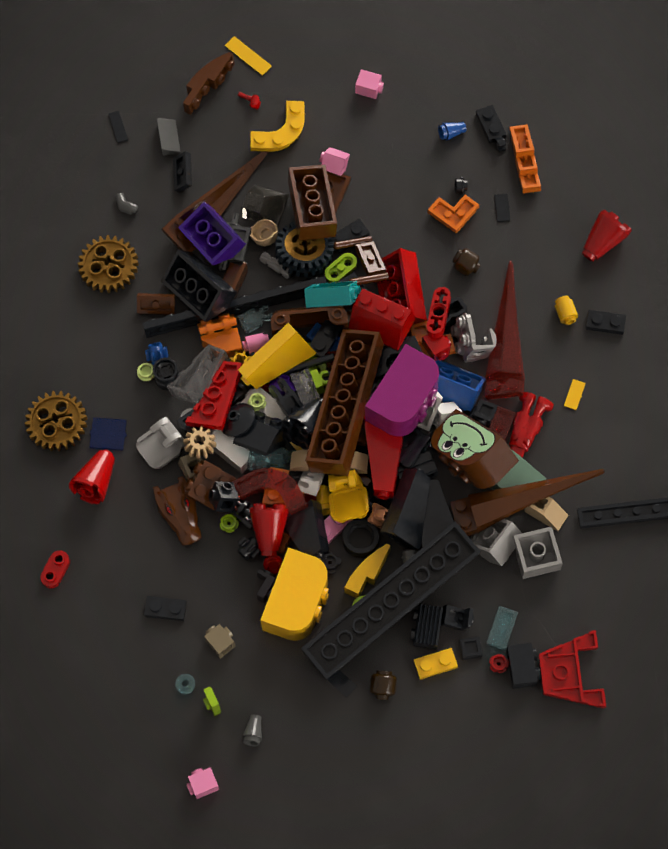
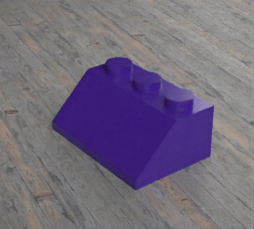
M205 201L178 227L213 266L233 258L246 245L213 207Z

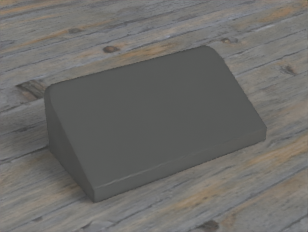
M157 118L163 156L181 153L176 120Z

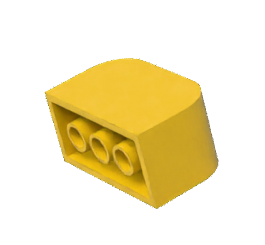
M288 548L260 620L262 631L288 640L297 641L306 638L312 632L315 623L320 622L323 613L321 612L322 604L326 605L328 601L329 588L327 568L319 558Z

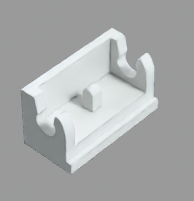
M310 470L309 472L303 471L296 490L317 496L325 474L313 473Z

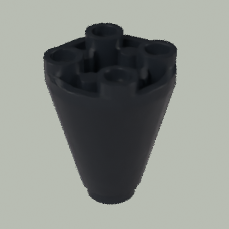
M322 398L310 401L282 420V437L286 442H292L304 450L309 449Z

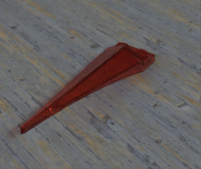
M511 260L508 265L494 332L497 338L496 346L490 353L485 375V397L487 400L517 397L524 394L525 377L517 319L514 266Z

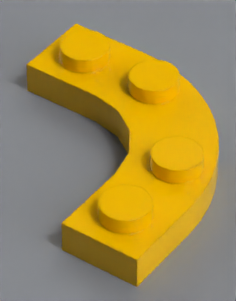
M286 101V122L277 131H251L250 151H279L289 147L291 143L298 139L304 126V101Z

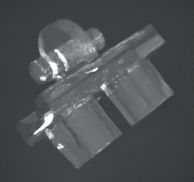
M308 368L301 372L290 374L297 395L303 405L316 398H320Z

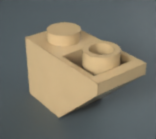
M547 497L525 508V513L552 527L557 532L568 517V514L551 497Z

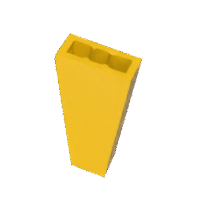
M287 323L238 369L243 375L240 379L247 386L251 384L255 389H258L311 358L316 352Z

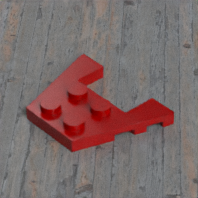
M596 630L538 655L543 695L606 708L604 689L583 690L578 651L598 649Z

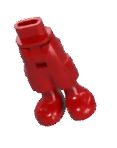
M529 392L520 393L519 400L523 406L522 410L515 415L513 431L509 442L510 449L522 458L525 452H528L535 436L540 432L543 425L542 414L545 411H551L554 407L550 400L539 396L532 416H529L531 407L536 400V395Z

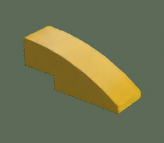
M386 544L377 549L356 568L344 587V593L357 598L361 596L367 582L375 584L390 553L391 545Z

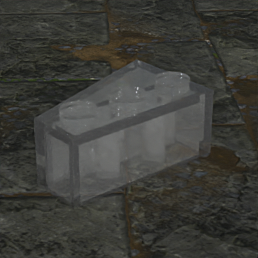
M208 344L192 360L193 363L186 370L183 369L179 373L180 376L173 383L170 382L167 385L170 394L194 405L199 403L203 397V392L211 385L212 378L223 361H230L226 351Z

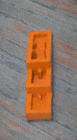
M528 125L509 127L522 192L524 194L541 191L538 167Z

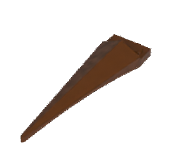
M262 151L175 215L161 230L180 250L193 252L196 247L178 227L204 201L221 216L269 152Z
M604 469L470 494L466 498L450 502L454 520L467 536L477 534L528 506L602 475L605 471Z

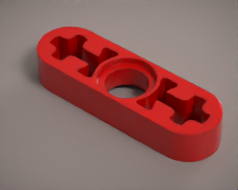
M439 287L433 293L427 321V333L431 338H440L445 331L451 302L450 290L446 287ZM444 294L445 296L443 297L442 303H440L439 297H441V295ZM441 309L444 313L441 316H436L434 311ZM435 322H438V328L436 331H433Z

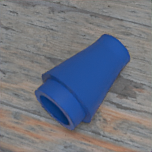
M464 122L442 123V125L438 126L440 138L446 141L466 132Z

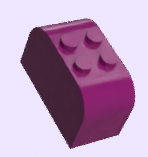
M405 344L365 405V421L393 436H405L411 433L419 422L422 423L427 415L426 410L428 407L432 408L437 400V397H435L438 392L439 381L437 363L431 357Z

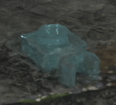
M267 305L262 306L258 312L253 308L237 316L246 334L262 327L261 321L271 320L272 313L268 315L263 314L268 310Z

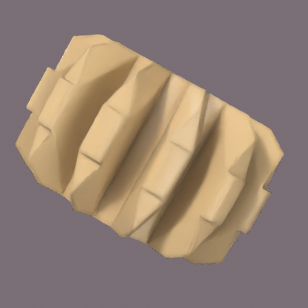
M202 426L199 428V431L193 427V434L187 432V438L183 440V443L186 445L184 449L186 452H189L190 457L196 455L197 460H200L203 455L207 459V453L213 454V448L217 446L214 441L216 439L215 435H210V429L204 432Z

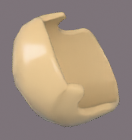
M262 219L251 227L250 237L257 245L265 247L276 241L278 227L273 221Z

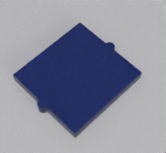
M93 418L92 430L90 431V448L123 450L125 437H127L125 433L127 420Z

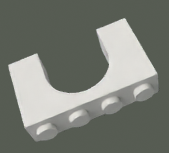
M261 387L258 389L251 388L245 395V399L241 402L248 404L247 402L252 394L260 393L266 398V407L255 412H263L268 417L281 420L286 417L276 400ZM211 430L210 435H215L216 439L214 441L217 444L213 448L214 452L242 474L255 461L254 454L246 448L233 444L235 437L226 436L222 430Z

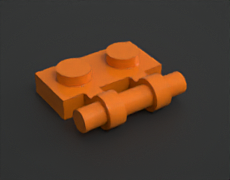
M224 313L219 315V318L209 320L208 322L201 320L197 327L200 335L206 333L210 335L217 330L231 329L230 327L237 325L236 318L233 314Z

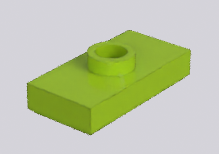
M209 686L203 689L206 696L203 701L207 710L211 709L214 716L221 714L219 703L212 688Z

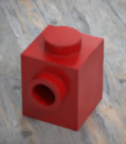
M427 334L422 337V345L434 361H442L449 356L452 344L447 336L442 335L440 338H431Z

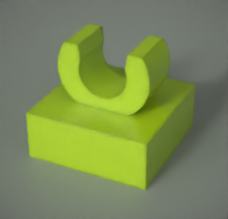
M317 369L310 371L318 395L324 393V386H327L328 380L325 381L323 378L329 375L328 370L322 371L320 375Z

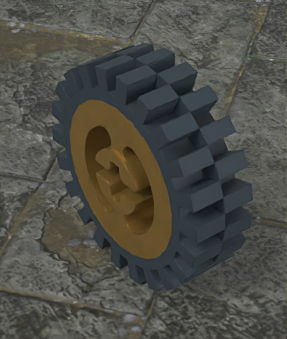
M291 222L289 227L286 225L283 227V231L280 230L276 239L275 256L278 259V264H282V269L284 270L289 268L288 273L290 274L296 271V276L300 277V272L304 273V277H308V272L312 276H316V271L319 274L322 273L323 268L326 270L328 264L332 261L333 238L299 240L297 227L294 222ZM302 242H305V251L307 252L306 255H304V246L302 245Z

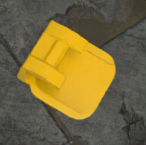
M350 470L348 476L328 475L329 491L332 492L329 495L332 519L336 522L344 523L351 519L365 518L369 511L368 492L366 487L363 486V481L356 470Z

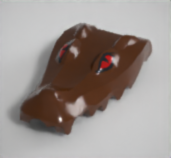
M183 476L178 477L177 484L160 490L159 486L153 487L158 510L171 529L176 532L182 546L198 542L202 538L198 527L196 501L184 495L186 491L184 487L187 482Z

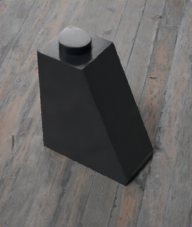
M310 499L287 519L285 529L300 552L322 560L325 557L324 554L329 551L323 512L320 502Z

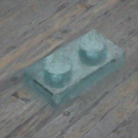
M499 606L487 641L488 645L506 651L518 615L517 611Z

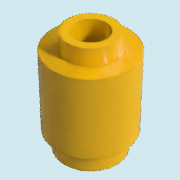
M569 296L557 298L555 300V309L560 322L566 325L575 323L578 313L572 299Z

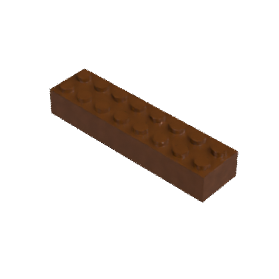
M342 330L305 460L310 472L348 476L365 416V405L370 398L384 346L379 332Z

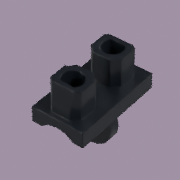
M238 493L239 500L234 511L230 513L251 530L253 524L250 508L253 505Z

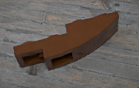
M228 52L217 57L192 77L186 85L188 96L183 102L185 112L191 114L194 109L196 110L199 107L202 97L208 94L210 88L216 90L219 85L223 84L225 75L233 69L235 64L233 53Z

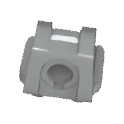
M463 313L460 317L456 318V323L451 326V335L458 340L454 345L455 353L462 355L464 362L485 359L496 346L497 338L492 328L488 330V339L483 337V345H476L470 314Z
M164 417L152 425L148 432L137 439L136 448L150 467L160 469L181 454V449L186 445L183 443L184 438L170 420Z

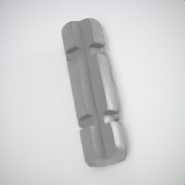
M263 252L260 256L262 263L268 264V267L279 274L281 273L286 279L291 277L292 274L288 273L289 268L286 270L282 269V264L279 265L276 258H271L270 254Z

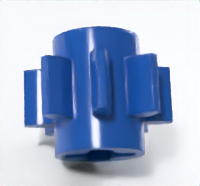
M160 342L149 344L148 349L145 350L146 360H151V364L154 365L157 360L168 358L167 346L163 347Z

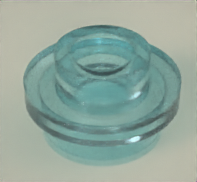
M189 674L180 675L175 682L176 689L182 694L191 693L196 685L194 678ZM185 680L189 682L186 687L182 686V682Z

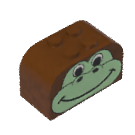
M457 409L434 431L431 438V444L440 455L438 458L448 466L447 470L455 477L458 475L465 484L470 483L480 489L489 488L497 484L519 461L500 435Z

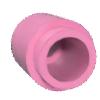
M259 333L246 336L245 341H242L243 350L248 352L249 355L252 352L256 353L269 341L268 334Z

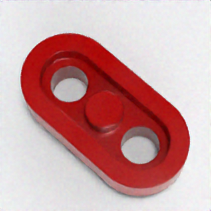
M58 550L51 554L40 576L41 582L45 587L51 589L60 584L70 565V558L66 552ZM58 557L63 558L61 562H56V559ZM48 575H54L52 579H47Z

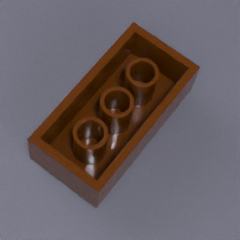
M326 165L290 167L288 171V185L299 240L336 237L337 219Z

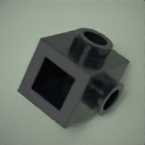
M215 481L212 489L209 490V500L212 502L215 512L234 511L239 496L233 482Z

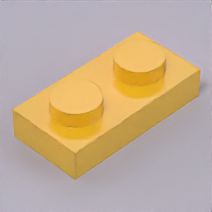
M452 648L414 659L420 680L458 668Z

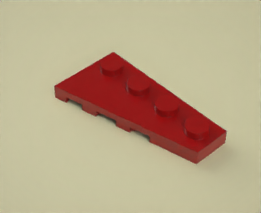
M223 361L212 378L211 385L203 392L202 399L194 406L192 415L187 417L185 421L186 426L199 428L202 426L207 429L223 431L241 376L238 369L242 366V363Z

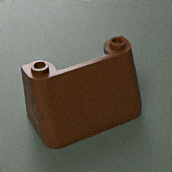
M343 306L277 310L271 316L272 336L279 332L287 323L294 329L313 327L317 322L322 325L325 319L334 325L341 326L342 330L348 329L347 312Z

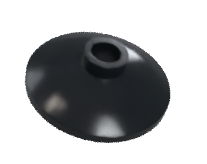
M246 403L232 406L222 432L228 437H238L245 434L255 421V411L252 406Z

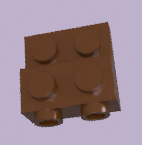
M201 460V462H197L193 469L194 475L192 479H189L185 484L184 489L186 491L184 495L214 510L212 502L209 500V490L212 489L215 481L234 483L236 478L212 463Z

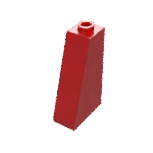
M365 421L374 496L387 500L394 497L404 436L390 435Z

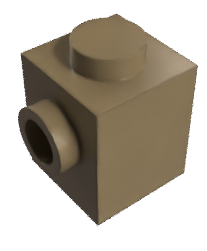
M219 624L216 627H210L205 632V641L220 659L236 647L234 640L231 638L233 634L227 627L223 628Z

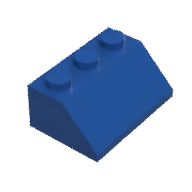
M435 361L439 368L438 392L443 397L442 402H455L461 410L471 411L487 378L444 361Z

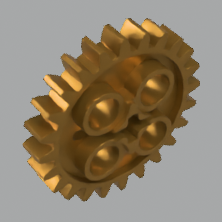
M107 235L106 240H103L99 236V242L92 239L93 245L86 244L88 250L82 249L83 255L79 256L81 262L78 263V267L81 268L79 273L82 275V280L86 281L88 287L92 285L94 291L99 287L100 293L107 289L109 294L111 289L117 292V287L119 286L124 289V283L130 285L129 278L135 279L133 273H138L136 267L139 266L138 256L135 253L134 247H131L129 242L124 244V238L117 241V236H114L110 240L109 235ZM101 252H105V253H106V254L103 255V256H98V254L101 253ZM118 256H123L120 260L116 259ZM95 269H101L97 273L93 272ZM114 272L119 273L117 276H111Z
M52 391V396L45 393L44 399L38 396V403L32 401L34 408H28L30 414L25 415L26 420H28L25 422V426L28 427L26 429L27 433L31 434L29 436L31 441L35 440L37 446L42 443V449L49 446L50 451L57 447L59 452L61 446H64L67 450V444L70 443L75 446L73 440H81L79 434H85L82 428L87 427L84 421L88 420L87 415H84L86 413L85 408H81L83 406L82 402H77L76 396L71 398L70 393L64 396L62 391L59 392V395H56ZM60 407H66L65 411L58 412ZM42 414H48L45 419L40 418ZM68 423L73 424L71 428H64ZM49 430L55 431L52 435H46Z

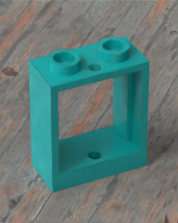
M357 281L312 284L304 289L306 308L351 305L356 301L361 288L357 285Z

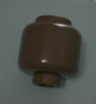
M468 248L459 249L452 260L454 269L465 276L470 275L472 272L475 274L481 265L478 263L479 255Z
M376 670V673L371 675L370 692L376 695V699L388 700V696H393L396 693V676L392 675L391 671Z

